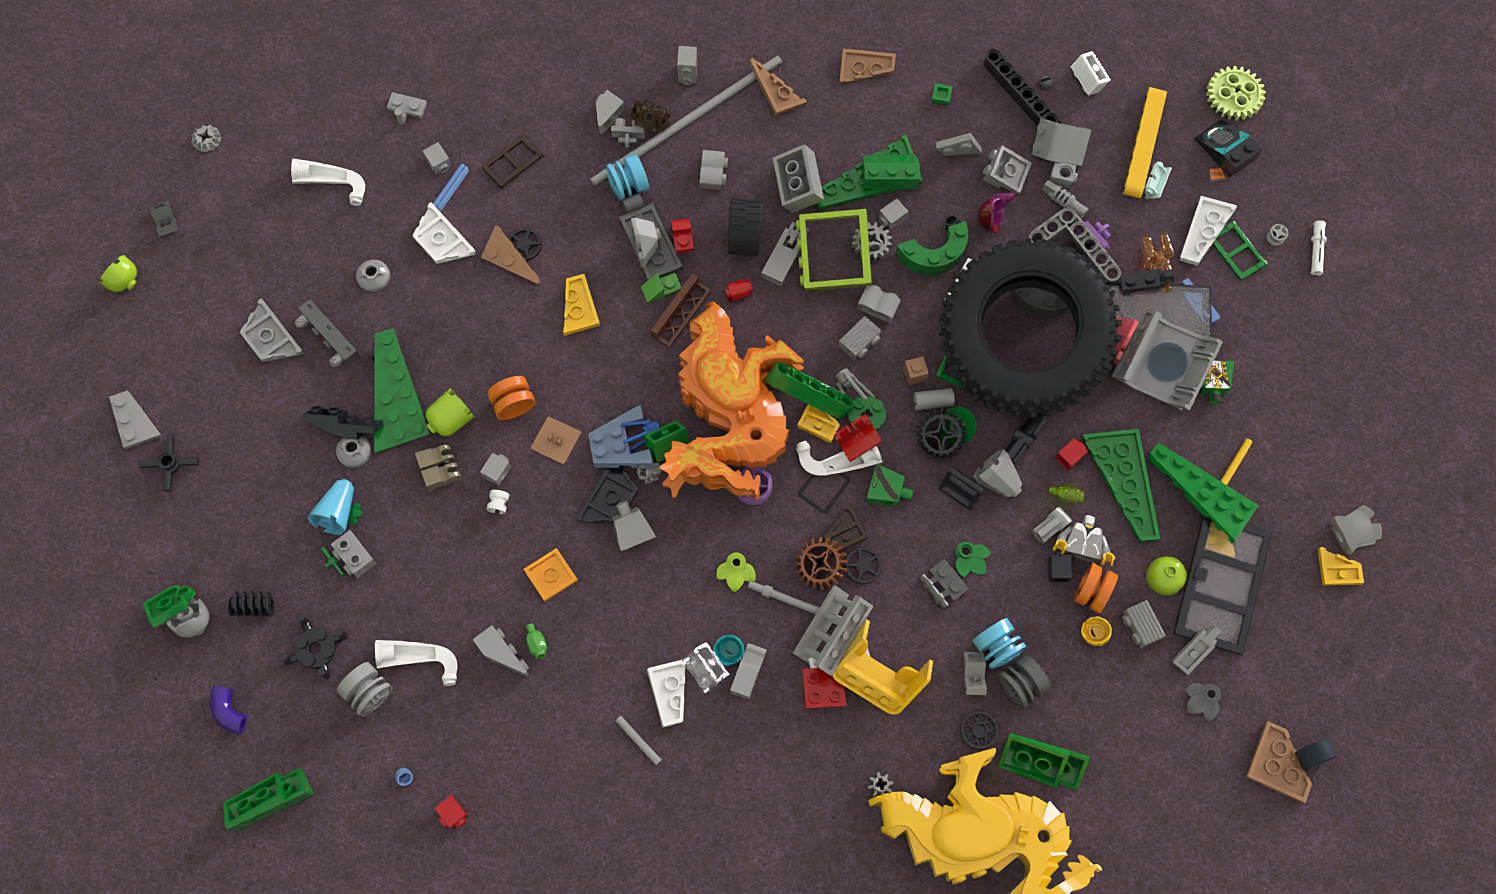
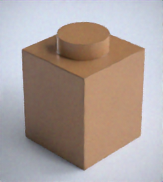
M924 357L907 360L904 363L903 370L908 385L927 380L929 373Z

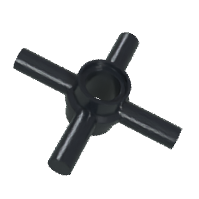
M168 434L166 435V451L161 453L157 460L139 461L138 465L139 468L159 467L164 472L163 491L171 492L172 474L177 472L180 466L199 465V458H178L174 454V435ZM169 460H172V463L169 466H166V463Z

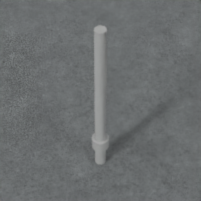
M751 580L749 582L748 588L762 593V596L778 599L815 615L820 609L817 606L776 591L769 585L764 586Z

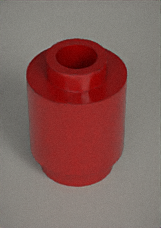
M741 279L726 284L727 288L724 289L727 300L731 299L732 302L753 294L749 279Z

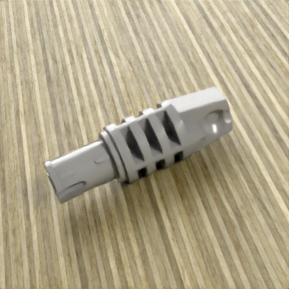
M1049 180L1043 185L1042 190L1061 207L1072 208L1080 218H1083L1088 212V208L1080 204L1074 195H1071L1070 192H1067L1060 185H1056Z

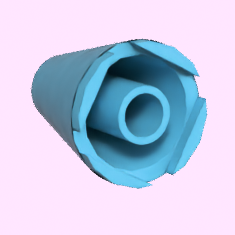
M342 479L337 480L309 513L308 520L314 527L317 528L319 525L327 528L324 532L334 535H342L345 532L354 493L352 483Z

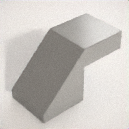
M964 652V686L966 695H986L987 693L984 652Z

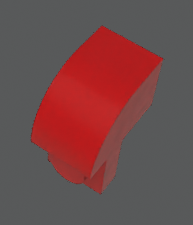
M690 219L671 220L675 253L694 252Z

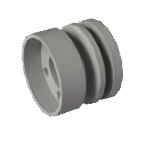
M365 662L352 670L337 688V693L346 702L352 701L351 708L357 710L356 713L360 717L367 716L377 709L390 695L393 688L389 683H386L385 678H377L378 671L369 662Z

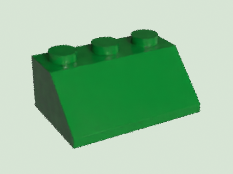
M862 155L863 190L918 189L920 165L917 155Z

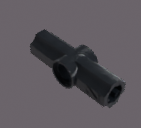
M1037 413L1035 418L1029 417L1024 425L1019 427L1012 437V441L1005 448L1013 465L1016 464L1024 451L1029 449V446L1036 439V435L1045 425L1047 419L1041 413Z

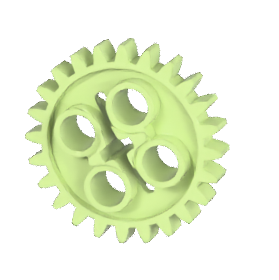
M1227 66L1225 71L1221 68L1218 73L1215 72L1214 76L1211 77L1206 88L1208 89L1206 95L1209 96L1207 102H1213L1210 107L1217 108L1215 113L1221 111V117L1227 114L1228 120L1234 116L1236 121L1240 116L1245 120L1247 116L1251 118L1253 114H1257L1265 100L1264 94L1266 91L1262 90L1264 84H1259L1261 79H1255L1256 73L1249 74L1250 69L1244 72L1243 67L1237 70V67L1234 66L1231 70Z

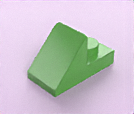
M676 273L662 278L655 274L641 286L647 303L679 292L681 285Z

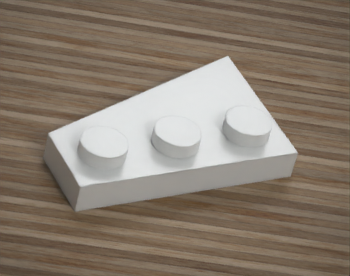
M686 659L647 669L662 728L683 722Z

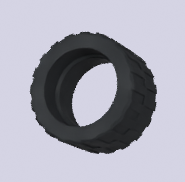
M730 200L728 254L759 256L762 200Z

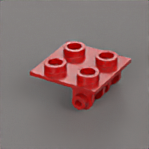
M866 414L864 416L860 415L859 418L854 420L855 424L851 421L850 427L846 424L847 429L843 427L834 434L849 462L883 442Z
M820 668L802 669L805 693L804 705H806V709L846 706L844 685L837 682L833 675L827 674Z

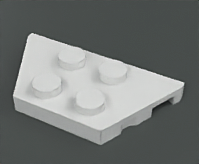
M430 202L425 216H422L419 227L416 228L412 235L414 240L436 264L475 255L476 252L473 247Z

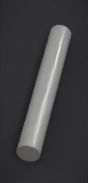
M622 716L616 719V723L657 766L662 761L661 758Z

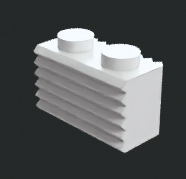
M1094 52L1080 55L1070 66L1074 71V76L1080 81L1084 92L1088 96L1100 92L1110 81L1109 76L1099 63L1100 61H1098Z

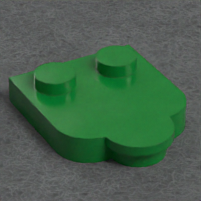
M174 585L142 603L153 628L165 624L167 620L185 610L188 602L195 596V591L189 586L180 587L179 585Z

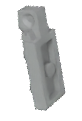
M1214 624L1206 631L1202 629L1172 659V662L1189 675L1215 648L1217 642L1215 638L1221 633V630Z

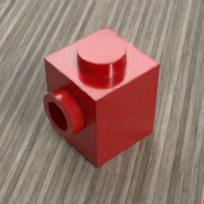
M452 795L435 807V810L440 815L438 820L444 828L449 826L452 830L455 827L459 829L467 822L466 818L469 815Z

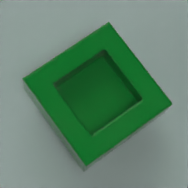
M935 83L931 102L949 105L953 86Z

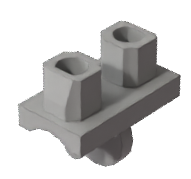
M616 118L614 126H611L612 137H619L618 142L625 143V148H629L630 143H637V138H645L644 128L635 125L634 120H632V127L625 126V119Z

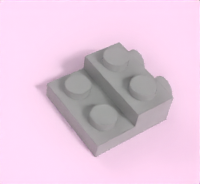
M1002 145L996 150L993 149L989 155L991 161L983 170V174H985L983 180L996 188L1004 187L1018 195L1022 190L1031 162Z

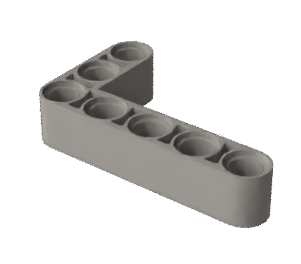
M1072 208L1062 209L1030 233L1029 238H1031V241L1034 237L1039 236L1046 240V244H1049L1066 232L1084 256L1088 258V261L1093 266L1096 265L1098 267V273L1101 274L1102 278L1106 277L1110 284L1120 281V268ZM1071 215L1073 218L1070 221H1065L1063 217ZM1050 226H1056L1058 228L1055 232L1048 231V227ZM1082 229L1084 233L1078 236L1074 234V231ZM1092 243L1095 245V248L1088 250L1085 248V245ZM1103 257L1106 259V262L1098 264L1096 259ZM1113 271L1117 273L1118 276L1114 279H1111L1107 276V274Z

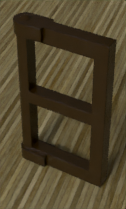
M522 135L481 167L500 188H503L508 182L544 155ZM523 142L535 155L520 165L509 152ZM504 156L516 170L502 180L490 166Z

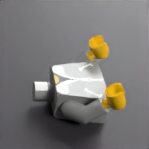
M1089 515L1084 516L1082 524L1075 523L1073 527L1069 526L1058 535L1053 547L1054 551L1056 548H1059L1062 551L1061 554L1065 553V555H1071L1073 558L1098 564L1101 560V565L1109 562L1110 566H1113L1115 556L1110 551L1106 537L1102 535V529L1094 527L1095 517Z

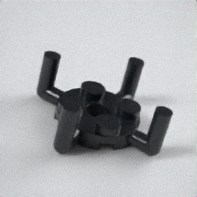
M298 614L296 620L302 624L304 632L295 640V654L288 657L282 653L278 659L285 665L299 661L306 667L319 668L318 674L324 679H329L331 674L327 664L330 663L335 654L336 643L347 639L348 634L342 628H337L335 630L336 635L332 636L322 628H312L309 620L303 614ZM314 643H319L321 645L320 651L316 654L311 653V646Z

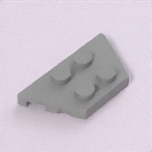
M262 298L259 299L257 302L259 305L254 313L251 312L247 323L244 324L240 331L243 338L262 362L302 355L303 351Z

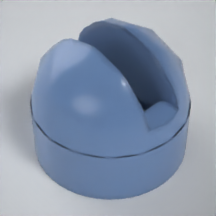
M400 768L395 773V779L399 785L406 786L412 782L413 775L409 769Z

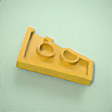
M581 274L567 278L564 336L600 326L585 275Z

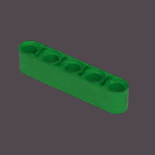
M778 362L766 376L767 382L772 387L837 419H843L855 406L853 399L848 395L782 362Z

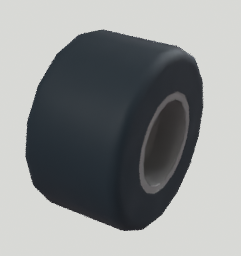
M1328 738L1295 752L1304 771L1337 757Z

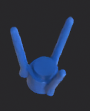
M650 419L644 421L621 423L622 427L644 425L641 428L642 433L623 440V443L632 442L659 429L658 422L656 420L651 422ZM645 439L630 447V452L645 444Z

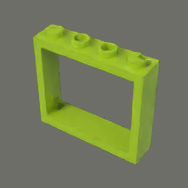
M866 209L799 215L800 220H796L797 231H800L801 238H798V250L802 249V257H799V267L803 268V275H800L801 286H804L805 291L872 285ZM859 217L864 278L810 282L806 221Z

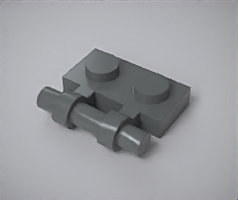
M945 559L929 570L933 576L931 579H928L925 574L918 578L923 584L922 587L930 592L934 597V602L939 604L942 609L949 605L945 600L947 596L954 602L969 590ZM938 582L944 590L942 593L936 589L935 583Z

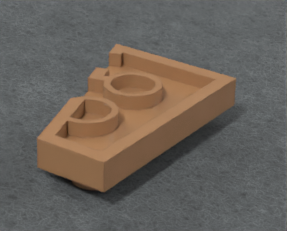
M843 48L839 84L894 73L896 54Z

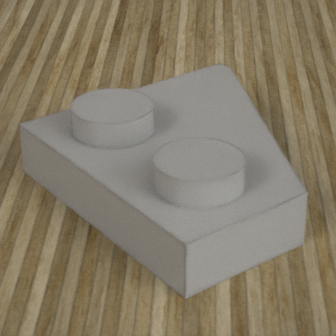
M971 133L936 142L937 150L941 155L982 154L981 146Z

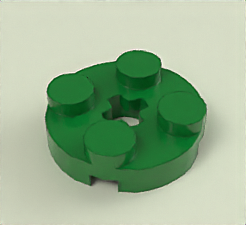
M866 396V400L862 397L856 398L854 400L855 406L848 413L849 423L852 421L855 424L854 420L859 418L865 411H869V414H872V417H869L876 431L884 425L886 419V410L882 401Z

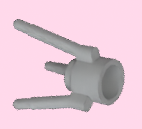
M847 368L841 370L836 375L838 380L836 386L840 392L845 394L843 387L849 388L853 386L864 400L867 397L863 391L870 397L875 398L871 391L853 373L851 374Z

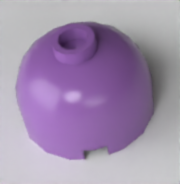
M745 467L740 472L742 476L746 470H749L753 480L757 475H760V497L757 501H755L753 496H738V498L748 505L762 504L767 501L772 493L771 475L763 467H754V469Z

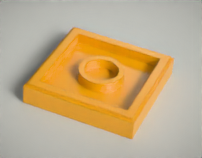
M557 548L523 569L544 602L578 581Z

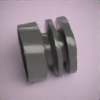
M1024 655L1014 663L1015 670L1008 667L1005 670L1006 672L1002 671L997 675L1005 694L1020 709L1026 708L1028 703L1031 704L1035 701L1033 694L1041 697L1051 689V684L1044 671L1028 655Z

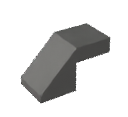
M168 201L150 207V213L157 225L156 231L159 237L177 230V223Z

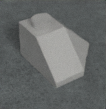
M631 218L633 237L642 268L646 266L659 247L658 240L661 239L659 228L655 229L654 222Z

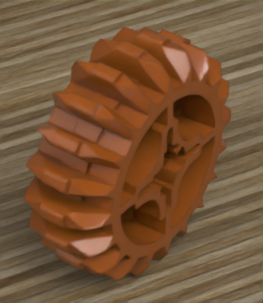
M819 537L818 543L812 538L811 546L808 542H805L804 545L807 549H799L803 553L802 556L796 555V558L801 560V562L795 563V566L801 567L796 573H803L800 580L804 581L807 579V586L813 583V589H817L819 584L821 590H825V584L831 589V582L833 581L834 584L838 585L839 581L836 578L844 579V576L840 573L841 571L847 572L848 570L842 567V565L848 564L847 560H842V558L847 556L846 553H840L843 547L838 546L836 548L838 542L834 540L830 544L831 539L828 537L825 539V542L823 537ZM818 548H828L820 556L812 554ZM832 553L836 557V568H833L830 564ZM808 558L813 562L811 575L807 569ZM814 558L822 560L829 569L822 566L819 568L820 564ZM823 571H828L832 574L825 579H815Z

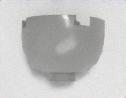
M192 598L185 610L167 620L166 623L176 635L189 638L204 632L209 623L210 616L202 600L198 599L196 601L195 598Z

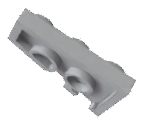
M129 391L109 397L124 449L163 437Z

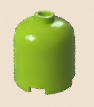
M451 388L429 406L426 411V419L429 422L426 426L433 434L437 432L441 436H451L475 418L472 413L468 414L470 412L469 408L459 397L453 394L455 392Z

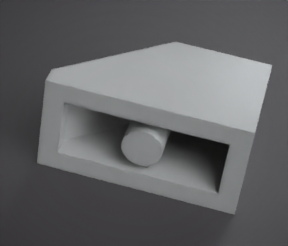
M608 90L604 94H600L596 100L600 134H603L625 110L624 101Z

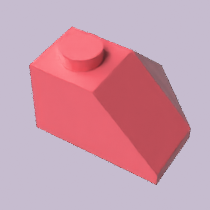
M1116 318V320H1122V325L1117 327L1116 332L1117 335H1121V341L1117 342L1116 347H1114L1118 354L1116 357L1113 356L1112 359L1116 365L1139 321Z

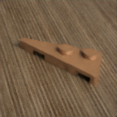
M753 58L750 59L749 64L775 116L806 105V100L794 94L791 87L786 86L773 73H768L760 62Z
M495 225L481 258L534 283L540 284L541 281L538 275L527 264V261L513 246V243L506 237L502 229Z

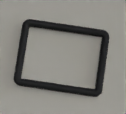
M842 472L837 473L847 481L825 510L802 494L816 475L812 474L798 492V495L822 513H827L850 483V478Z

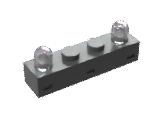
M311 299L298 308L302 315L295 319V326L301 329L310 323L313 326L311 329L318 338L320 336L323 337V344L328 350L333 349L336 352L329 360V364L332 367H338L343 362L349 366L360 358L357 350Z

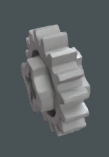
M867 222L870 258H873L874 262H876L877 257L883 259L884 254L888 255L892 245L890 243L892 236H888L889 230L883 231V225L877 227L875 222L871 226ZM856 229L855 235L852 236V241H854L852 242V248H855V254L860 253V259H862L860 230Z

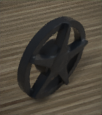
M530 228L518 229L509 237L510 241L512 239L517 241L515 248L518 251L525 252L527 257H524L526 261L535 258L541 251V238L536 231ZM526 232L524 237L519 238L515 236L519 233ZM530 233L538 238V242L529 239ZM538 245V248L535 251V253L529 256L528 251L532 248V246Z
M863 547L850 552L846 558L848 562L850 557L858 552L859 559L856 563L845 565V568L848 569L847 575L853 581L861 584H867L876 580L882 569L879 555L872 549ZM861 551L869 552L874 556L867 559L862 556ZM877 559L879 565L877 573L871 568V562ZM848 567H856V570L859 572L858 579L850 573ZM870 572L875 575L869 580H860L864 573Z

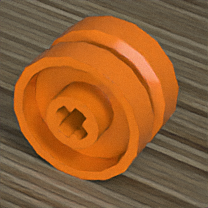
M513 376L494 384L488 390V398L491 404L494 405L493 409L499 420L513 419L529 412L535 406L536 401L532 392L529 391L530 388L525 377Z
M1092 562L1079 583L1074 602L1084 606L1092 596L1090 609L1100 614L1112 594L1118 574L1108 570L1100 580L1102 567Z

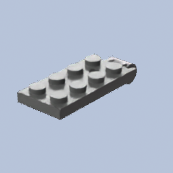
M639 193L623 199L622 204L627 214L620 216L619 220L638 261L639 257L633 237L631 218L654 222L655 229L659 228L660 231L659 247L646 266L642 267L647 280L655 274L662 278L682 270L683 266L675 253V249L654 205L650 204L644 207Z

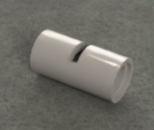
M952 388L914 392L913 394L916 411L948 408L955 405Z

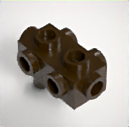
M636 100L629 116L635 121V125L645 128V125L649 126L648 129L657 133L659 130L665 131V128L671 124V114L667 112V108L660 105L656 108L653 103L646 100L643 103Z

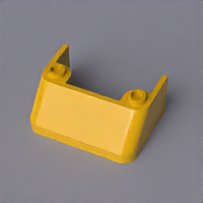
M866 619L834 671L833 678L888 714L896 715L901 713L930 682L933 661L929 660L919 671L911 667H902L897 673L893 672L865 654L868 648L866 638L870 621Z

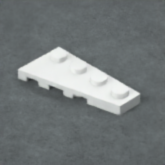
M1201 196L1179 261L1198 266L1236 210L1237 205Z

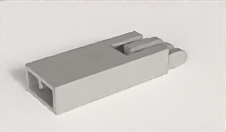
M795 222L791 223L789 229L785 228L761 272L762 278L780 286L785 282L801 251L798 250V238H801V234L797 229L794 230ZM797 241L794 249L786 247L787 243L793 246V242Z

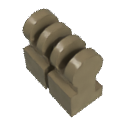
M441 445L435 449L430 448L415 453L428 492L461 479L460 472L455 471L458 469L457 464L451 463L455 458L453 454H449L452 452L450 445Z

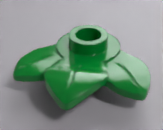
M961 542L956 548L958 558L955 566L958 573L962 577H966L970 571L978 575H984L986 573L984 559L991 555L989 549L981 544L973 545L970 542ZM962 549H968L969 554H963Z

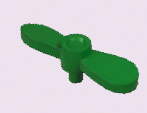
M324 547L320 548L322 553L328 558V563L325 564V567L334 566L344 576L345 573L337 565L338 561L334 556L331 557Z

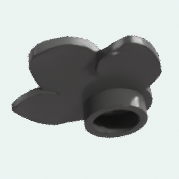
M1193 683L1184 689L1191 697L1186 706L1187 713L1199 714L1203 712L1208 722L1217 716L1219 712L1218 701L1221 698V690L1217 685ZM1209 690H1213L1215 692V696L1210 698L1208 697L1207 692Z

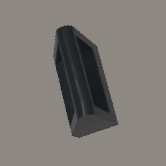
M952 466L938 489L968 510H971L985 488Z

